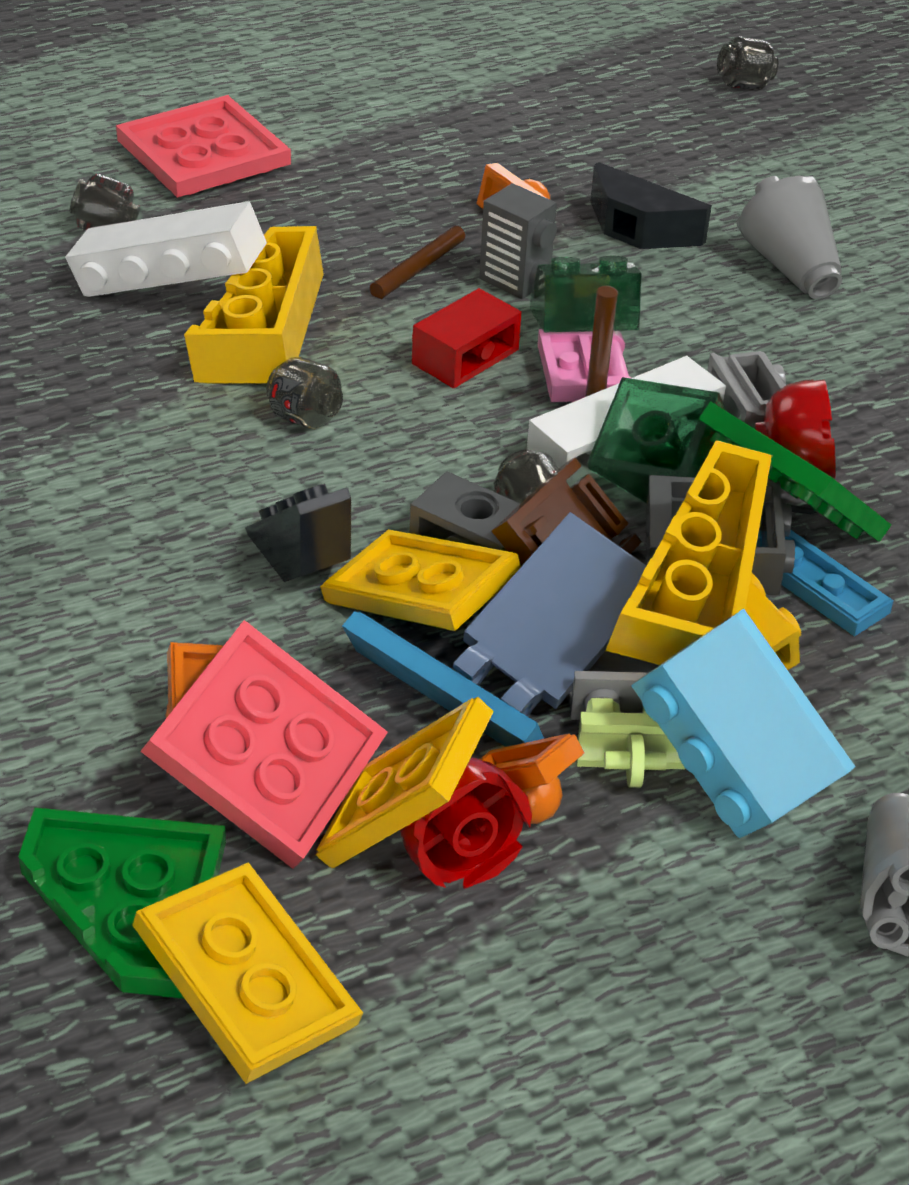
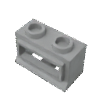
M761 351L733 354L728 357L710 353L707 371L726 385L722 409L737 418L741 415L740 420L755 429V422H764L767 402L775 392L786 386L783 367L780 364L772 365L766 354Z

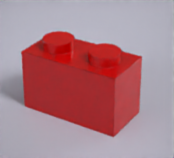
M478 288L413 325L412 364L454 389L519 350L522 311Z

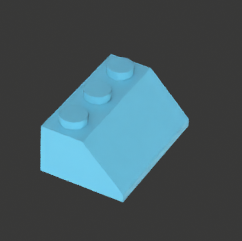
M742 609L631 685L642 700L646 713L658 723L678 752L683 766L695 776L714 803L715 810L720 819L729 825L734 834L739 838L773 823L856 767L745 609Z

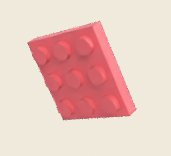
M229 95L116 125L117 141L177 198L291 165V149Z
M244 620L140 752L294 869L305 858L388 731Z

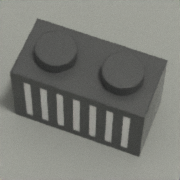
M514 183L484 200L479 279L520 299H524L538 288H544L549 283L553 274L552 252L553 241L557 233V225L555 223L557 203Z

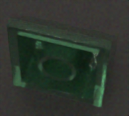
M602 256L599 258V263L580 264V259L575 257H555L551 259V264H539L537 267L530 298V310L544 333L593 331L597 289L602 286H611L618 291L613 331L639 330L642 273L633 263H628V258L623 256Z
M622 377L587 462L589 470L647 503L649 475L696 477L714 445L710 438L715 433V431L701 422L699 417L710 401L725 410L720 393Z

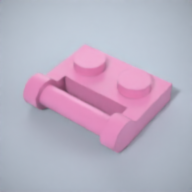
M593 328L539 329L538 349L551 402H574L585 397ZM616 328L613 329L607 388L631 379L623 357L625 349L624 339L621 332Z

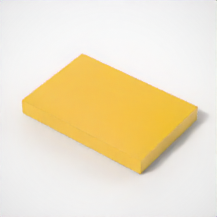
M388 529L327 579L320 588L324 601L330 604L456 631L498 593L521 566L518 554Z
M479 697L471 698L367 763L347 793L316 849L318 851L316 856L327 866L335 868L448 803L494 711Z
M249 862L136 911L132 926L245 1084L340 1036L357 1026L361 1020L363 1011Z

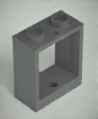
M649 475L646 506V566L663 539L671 520L683 503L695 477ZM767 481L759 527L762 535V547H756L752 573L762 584L766 595H780L783 573H792L794 569L795 543L794 540H785V537H789L791 531L792 508L791 504H782L780 481H777V483Z

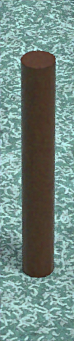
M457 225L451 227L370 285V293L380 299L389 295L465 240L464 230Z
M602 286L597 289L585 397L607 388L618 291L611 286Z

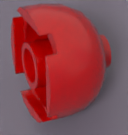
M813 379L803 380L784 386L775 392L767 402L764 422H755V429L834 479L836 478L834 438H831L830 428L832 414L825 379L816 381Z
M471 757L449 802L400 830L404 847L411 860L436 886L446 888L443 882L451 883L464 878L463 888L465 889L498 876L516 859L523 847L517 838L522 831L523 822L530 828L532 812L528 796L503 770L490 762Z

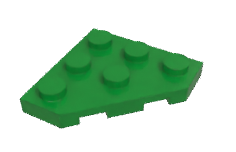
M710 401L699 417L701 422L715 431L710 438L711 442L715 443L717 440L772 455L768 479L774 483L780 481L783 491L810 505L813 510L830 520L832 524L856 540L864 532L880 542L891 527L888 521L834 478Z
M34 807L18 856L21 874L121 992L185 999L132 925L136 911L219 875L226 845L225 826Z

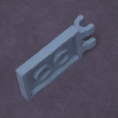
M570 512L464 631L463 641L470 647L453 663V669L479 686L485 676L495 666L516 682L502 696V701L526 716L530 715L541 699L554 709H557L573 690L574 672L589 671L605 652L618 617L637 586L646 565Z

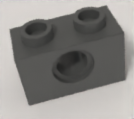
M446 471L410 504L409 533L507 551L492 533V530L516 509L520 503Z

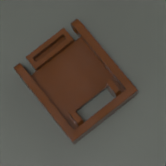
M576 457L561 466L492 530V533L508 552L518 554L521 567L570 512L612 542V538L617 536L629 524L590 474L582 477L571 487L567 484L566 480L582 466ZM634 533L624 538L618 546L631 554L642 541Z

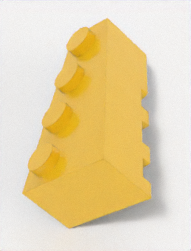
M316 226L270 227L264 234L267 244L247 273L231 275L225 283L226 293L220 301L211 300L203 310L204 321L200 326L191 325L186 331L184 337L194 382L208 384H273L274 380L279 376L292 380L324 275Z
M715 441L690 486L683 503L665 531L657 550L649 560L637 586L623 607L605 651L660 665L713 628L746 608L772 455Z

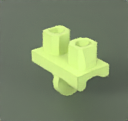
M591 698L588 701L586 712H581L578 741L584 754L577 759L578 767H604L605 769L626 770L628 787L633 788L642 787L644 770L666 771V769H685L679 759L678 752L658 723L649 717L644 707L642 713H620L619 704L613 699Z

